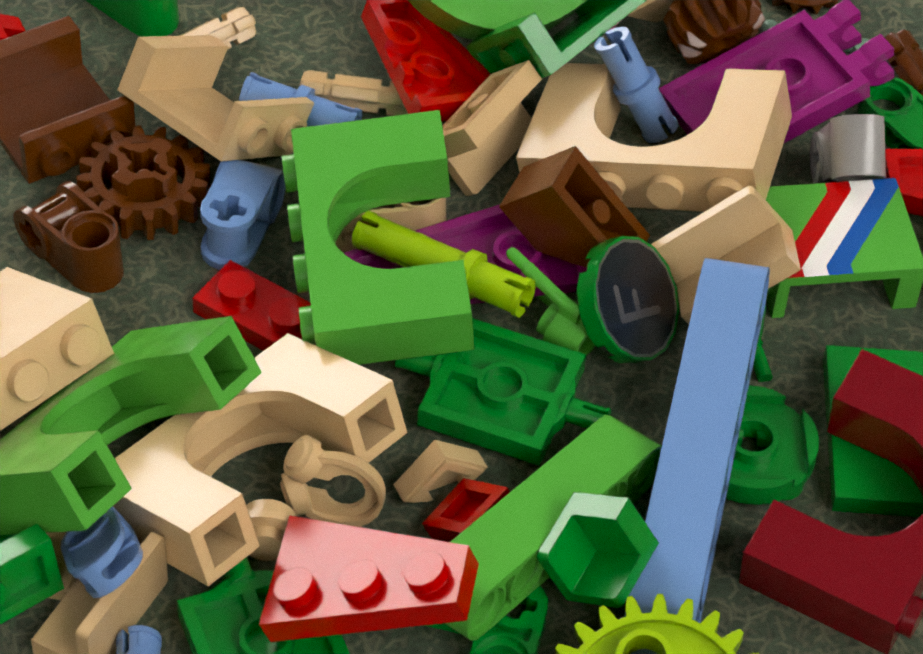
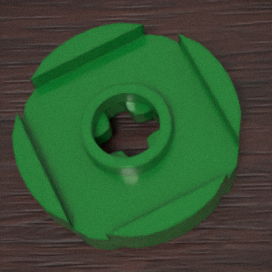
M749 385L726 496L728 500L753 505L770 504L773 500H792L800 495L804 484L813 473L819 448V436L815 423L803 408L800 416L794 409L785 405L786 396L773 389ZM743 437L755 438L757 446L767 447V449L754 452L745 450L740 446L742 445Z

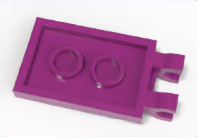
M843 0L832 7L825 15L815 20L803 10L660 87L659 90L672 115L688 135L702 125L709 116L726 69L785 71L792 118L784 143L870 97V86H879L894 78V70L885 60L894 56V47L882 34H879L868 40L855 52L846 55L843 50L850 49L862 42L861 34L853 26V24L861 20V12L850 0Z

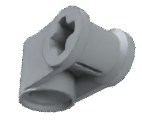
M874 114L837 116L831 118L830 122L818 132H814L810 145V169L813 184L828 183L829 181L844 182L886 179L884 117Z

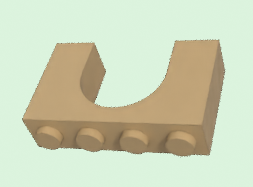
M566 63L549 76L516 156L519 172H521L522 168L526 165L576 146L628 208L705 212L747 186L754 187L766 200L792 118L785 71L726 69L713 108L702 125L692 133L676 141L657 146L637 147L617 143L610 139L621 108L613 92L615 82L606 65Z
M9 267L0 271L1 431L114 354L92 298Z
M288 333L254 357L262 373L221 410L174 415L115 457L132 489L113 507L132 526L140 545L150 532L165 537L167 563L206 586H210L260 547L242 493L211 476L226 462L246 451L270 444L294 443L304 435H309L322 442L321 448L324 451L349 453L369 463L408 433L392 379L307 341H302V339Z

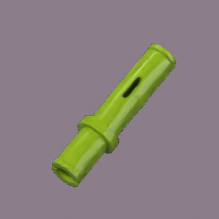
M366 211L362 215V220L369 222V225L358 221L353 230L352 245L354 248L365 250L402 267L464 260L469 298L475 297L510 312L515 317L520 318L525 313V307L520 306V303L529 307L536 289L534 279L525 278L488 262L487 254L472 249L467 253L422 233L380 217L375 212Z

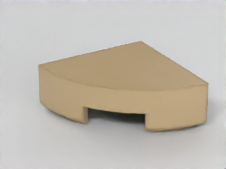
M434 440L393 485L403 502H428L433 500L429 491L456 481L459 483L463 478L475 480L485 472L488 466L478 450Z

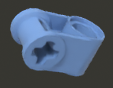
M245 160L220 162L214 181L200 207L202 222L207 227L201 242V255L209 266L220 270L229 260H232L244 267L253 260L269 225L274 223L282 206L286 190L283 170Z

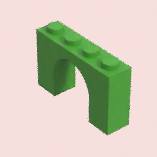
M440 110L291 129L294 154L282 155L286 192L298 191L299 203L287 205L292 242L304 241L305 254L293 255L297 292H309L311 306L298 308L302 341H307L358 365L475 350L472 311L464 260L395 269H381L366 266L350 259L335 245L342 230L354 218L368 210L391 204L450 197L448 160Z
M227 316L131 330L112 346L114 351L112 356L54 394L0 439V535L18 534L35 524H38L45 533L87 530L132 489L107 445L126 433L163 417L221 410L256 379L262 371L233 318Z

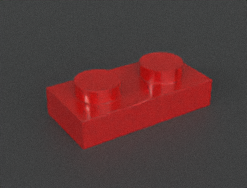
M229 260L192 298L193 313L204 319L231 316L244 340L263 351L288 333L302 339L298 308L311 306L309 301L232 260Z

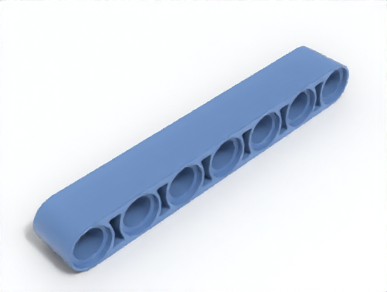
M705 258L703 261L645 523L659 544L629 596L635 598L642 613H651L657 594H663L667 613L677 615L685 600L689 598L693 600L692 620L701 623L765 310L770 275L769 267ZM639 649L631 654L657 653L648 649Z

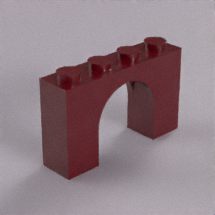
M861 349L833 397L827 432L894 463L913 479L923 496V376ZM773 500L743 551L739 583L884 654H889L899 634L911 639L923 617V599L920 598L923 591V514L913 524L898 532L883 536H859L838 530L777 500Z

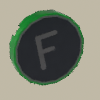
M620 236L611 238L591 248L585 258H591L587 266V272L579 273L577 284L579 314L587 335L597 348L605 346L609 353L613 354L609 358L617 363H639L653 360L667 350L676 333L679 315L677 287L668 264L654 246L640 237Z

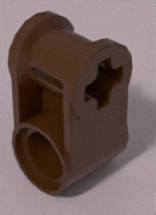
M65 181L58 185L56 194L33 208L22 206L14 212L13 221L23 243L37 257L45 259L76 288L89 293H100L114 288L121 282L124 269L118 223L113 216L107 214L92 202L75 183Z

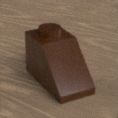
M576 146L524 166L499 206L536 251L587 268L591 258L585 259L591 248L607 239L632 236L640 237L647 242L650 234Z

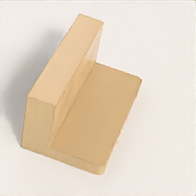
M529 60L492 73L442 125L448 160V172L465 196L478 194L522 144L532 118L521 104V101L542 80Z
M752 186L741 189L651 244L657 249L670 268L677 287L681 317L688 324L705 258L769 267L768 289L801 270L792 229Z
M150 532L140 545L143 551V558L138 568L121 586L101 598H93L86 591L84 584L77 579L31 639L33 654H114L116 652V636L119 631L123 629L128 633V627L137 624L168 582L165 537Z

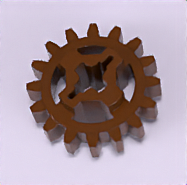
M141 125L134 126L133 136L126 138L114 130L110 132V145L107 146L94 141L91 144L92 157L80 158V175L76 176L78 187L92 202L104 212L114 217L118 226H121V238L128 239L135 230H143L147 240H154L156 229L162 227L172 235L179 233L178 220L182 219L195 223L198 220L197 207H201V203L211 187L210 166L204 163L203 149L201 147L189 149L188 139L182 134L173 140L167 139L166 127L162 126L153 135H145ZM178 174L183 179L182 184L177 181ZM107 181L112 184L110 190L105 187Z

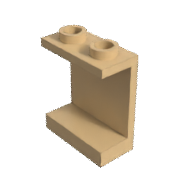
M213 35L137 38L117 91L221 162L275 157L293 153L291 129L307 127L306 122L314 106L313 101L307 97L231 101L212 88L229 47Z

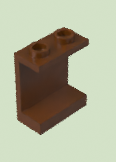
M69 15L0 40V144L28 184L48 176L63 174L71 167L78 165L81 157H92L91 144L95 141L107 146L110 145V132L114 130L121 133L125 138L133 136V129L136 126L134 102L125 95L110 100L83 65L80 29Z

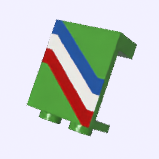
M896 178L771 186L769 188L766 201L792 229L801 268L797 273L768 289L766 300L771 318L784 317L790 286L883 280L892 309L916 307L923 283V256Z

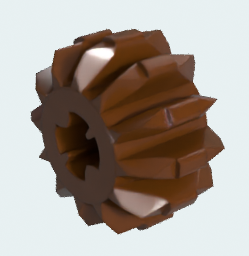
M675 0L669 6L670 10L667 11L663 18L670 41L688 64L707 63L755 37L758 29L765 21L759 0Z

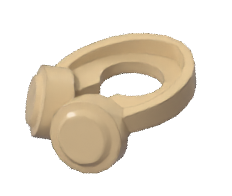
M304 435L297 439L289 448L284 459V473L281 474L282 480L280 482L286 504L294 510L296 516L306 515L314 520L356 527L369 524L378 517L386 499V487L382 476L372 465L356 455L338 451H324L321 448L322 442L309 435ZM349 475L357 478L363 484L365 494L357 502L350 504L340 503L330 497L327 490L308 486L306 482L313 478L330 481L336 476Z

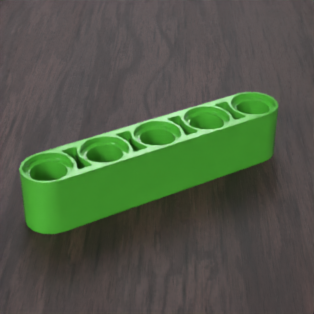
M604 415L450 541L452 543L469 545L479 563L467 621L444 624L470 641L477 640L488 632L550 577L539 563L537 553L573 493L580 492L629 498L632 504L635 503L654 483L662 445L611 415Z

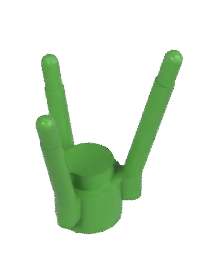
M509 248L506 252L508 259L526 277L534 279L536 287L545 294L543 296H536L548 306L536 328V331L543 336V341L586 354L587 356L596 345L587 335L579 314L578 304L567 297L516 248Z

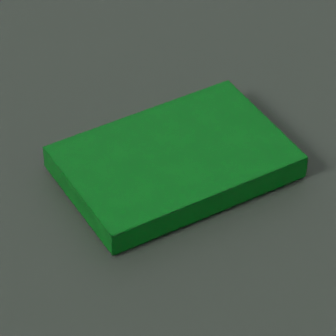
M826 345L823 357L827 429L833 397L861 349L922 376L923 352ZM827 432L832 511L920 517L923 514V496L913 479L904 470L876 454Z

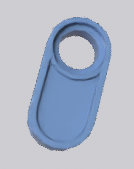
M113 506L87 530L67 531L61 540L60 547L68 572L84 584L86 591L93 598H101L121 586L138 568L143 558V551L134 529Z

